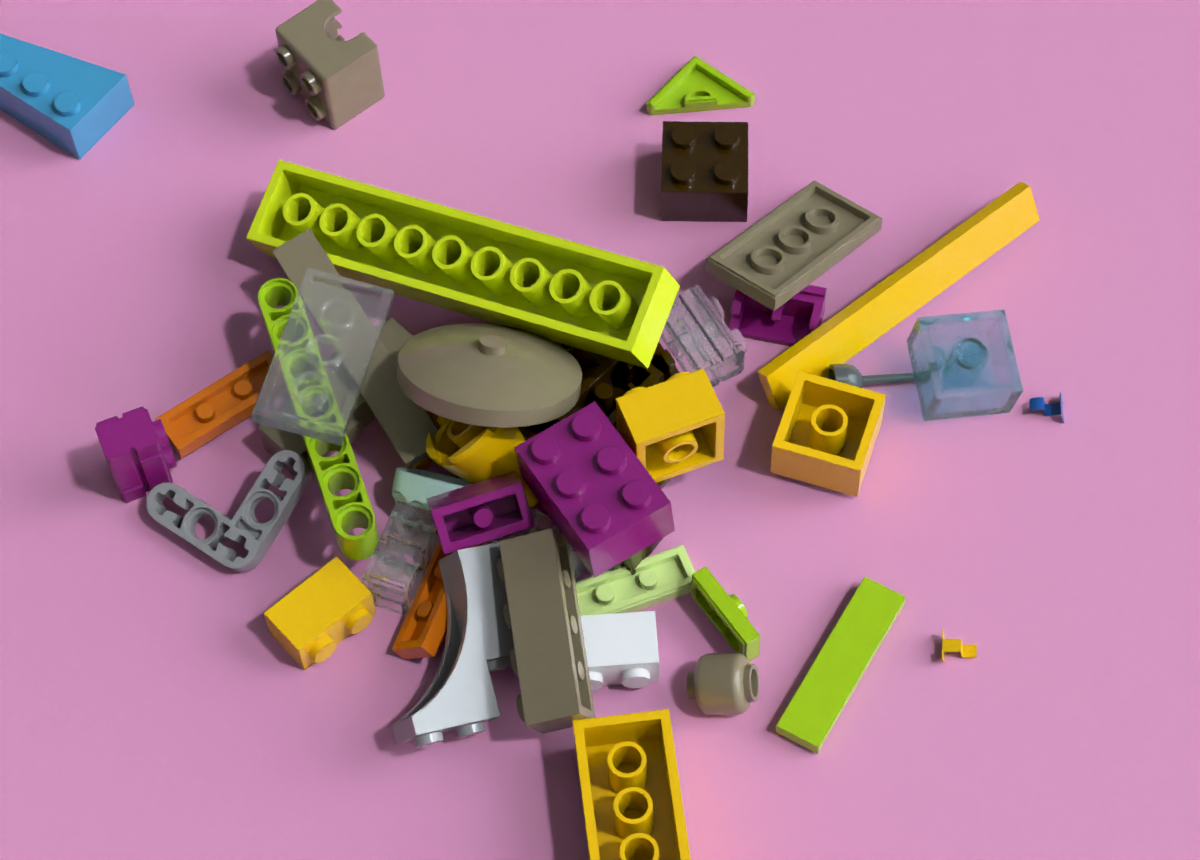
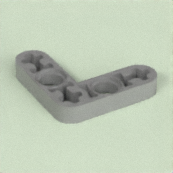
M281 450L275 453L267 462L232 519L188 490L170 482L161 483L149 492L147 510L155 521L224 566L239 572H249L260 564L309 486L312 479V467L304 456L294 451ZM285 464L293 466V469L298 472L294 480L290 478L285 479L286 476L281 472ZM270 485L287 493L284 499L280 495L269 491ZM166 496L173 498L174 503L188 510L184 518L179 514L166 510V506L162 504ZM271 499L275 505V514L270 521L259 523L255 518V508L260 501ZM204 515H211L215 521L214 532L206 539H199L195 533L196 522ZM228 537L235 542L244 544L245 549L249 552L245 558L237 556L233 549L221 543Z

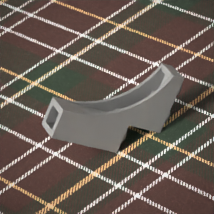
M499 542L460 549L438 560L447 603L445 647L436 675L426 693L404 717L392 724L396 743L414 740L416 748L444 741L442 733L456 730L458 738L471 736L486 731L484 723L501 716L490 673L512 667L510 650L514 648L512 630L508 628L503 612L504 604L508 602L506 585L502 583L497 570V560L501 557Z

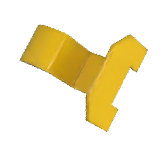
M942 629L943 663L945 661V652H960L961 657L965 659L977 658V644L963 645L962 639H945Z

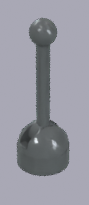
M843 363L830 364L828 379L860 388L865 384L917 381L924 385H931L936 380V373L931 368H924L919 373L862 376L856 367Z

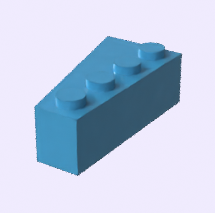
M0 33V110L80 160L135 105L126 74Z

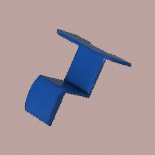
M1061 392L1059 395L1060 402L1045 404L1043 397L1029 399L1030 411L1043 410L1045 416L1061 415L1064 423Z

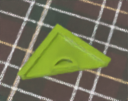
M694 56L646 103V112L652 116L751 107L755 103V94L697 56Z

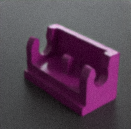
M808 285L775 311L736 289L731 308V314L733 315L729 327V335L792 347L821 326L825 312L827 288Z

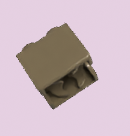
M318 0L276 27L278 47L274 49V52L283 66L284 72L280 74V79L287 91L292 95L299 93L305 99L306 108L315 120L320 121L324 119L333 129H338L383 99L385 96L377 45L364 32L353 39L344 41V38L341 35L338 36L337 29L342 28V25L335 19V16L340 14L342 10L332 0Z

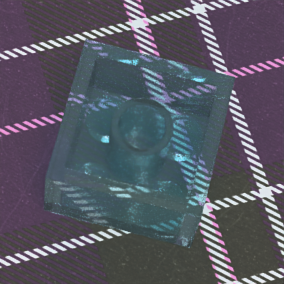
M1005 310L917 318L906 341L923 420L931 421L1010 413L1022 394L1023 387Z

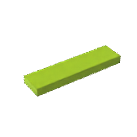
M867 577L863 578L776 725V733L816 754L819 753L904 607L905 596Z

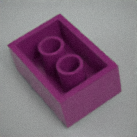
M595 401L514 447L521 477L594 578L675 531L670 500Z

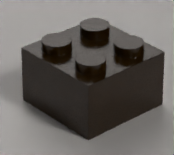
M663 121L662 221L747 222L748 122Z

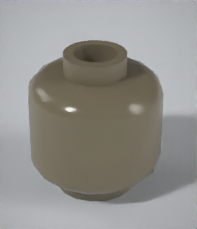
M738 652L705 654L698 659L695 671H689L687 674L688 697L696 699L699 709L706 715L743 714L749 709L751 702H756L759 696L757 667L755 664H749L748 659Z

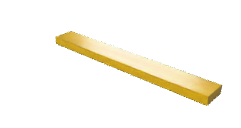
M1022 182L1014 185L758 370L757 373L770 406L781 410L787 405L798 371L825 378L828 375L830 364H843L1040 221L1031 187Z

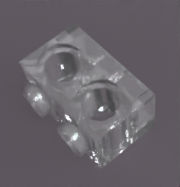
M396 501L362 577L363 584L372 593L375 606L405 616L407 615L435 548L439 543L429 510Z

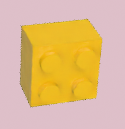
M704 368L691 373H677L665 382L647 388L636 387L627 391L623 396L616 398L617 431L656 483L724 460L725 412Z
M798 371L772 445L770 472L858 497L883 421L886 395Z

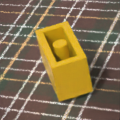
M336 556L265 611L264 616L270 634L306 670L313 663H321L329 658L335 651L337 644L351 633L358 634L371 623L373 616L376 614L372 593Z

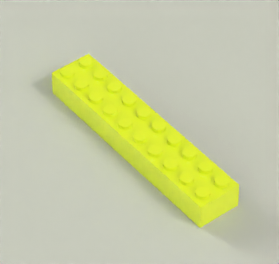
M278 160L246 237L267 256L275 258L272 250L310 228L343 279L498 325L529 331L555 342L646 369L650 365L680 288L677 281L662 266L282 160Z

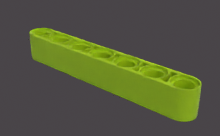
M271 279L260 287L258 301L264 325L338 547L348 559L356 561L365 560L378 550L380 540L375 515L298 290L294 283L288 279ZM279 305H287V306H285V307H283V308H278V309L275 308V307H277V306H279ZM296 340L299 341L296 344L287 345L288 342ZM303 377H313L305 382L298 381ZM315 414H326L320 419H310ZM329 451L339 452L333 457H322L323 454ZM342 489L352 490L351 493L345 496L335 495L336 492ZM354 528L366 529L363 533L359 535L353 536L347 534L350 530Z

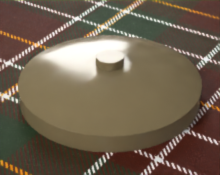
M461 323L434 327L420 332L407 340L398 354L396 378L399 387L409 399L436 415L471 425L512 428L546 423L569 412L576 405L580 396L582 371L573 355L562 346L543 336L502 325Z

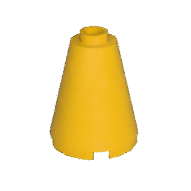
M441 416L437 418L436 421L441 427L436 433L435 438L429 433L426 439V452L437 465L471 484L516 471L522 482L529 508L539 503L520 474L514 447L525 442V439L518 427H485L457 422Z

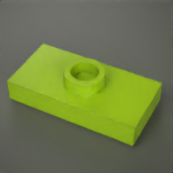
M706 566L693 573L691 597L734 652L743 654L749 662L759 656L760 634L747 619L748 613L742 601L735 594L729 596Z

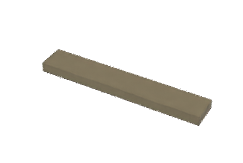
M307 229L272 250L278 263L289 280L296 286L300 298L406 467L409 469L427 458L429 455L426 452V439L429 433L435 438L438 432L437 427L426 410L409 399L399 387L396 378L397 364L311 229Z

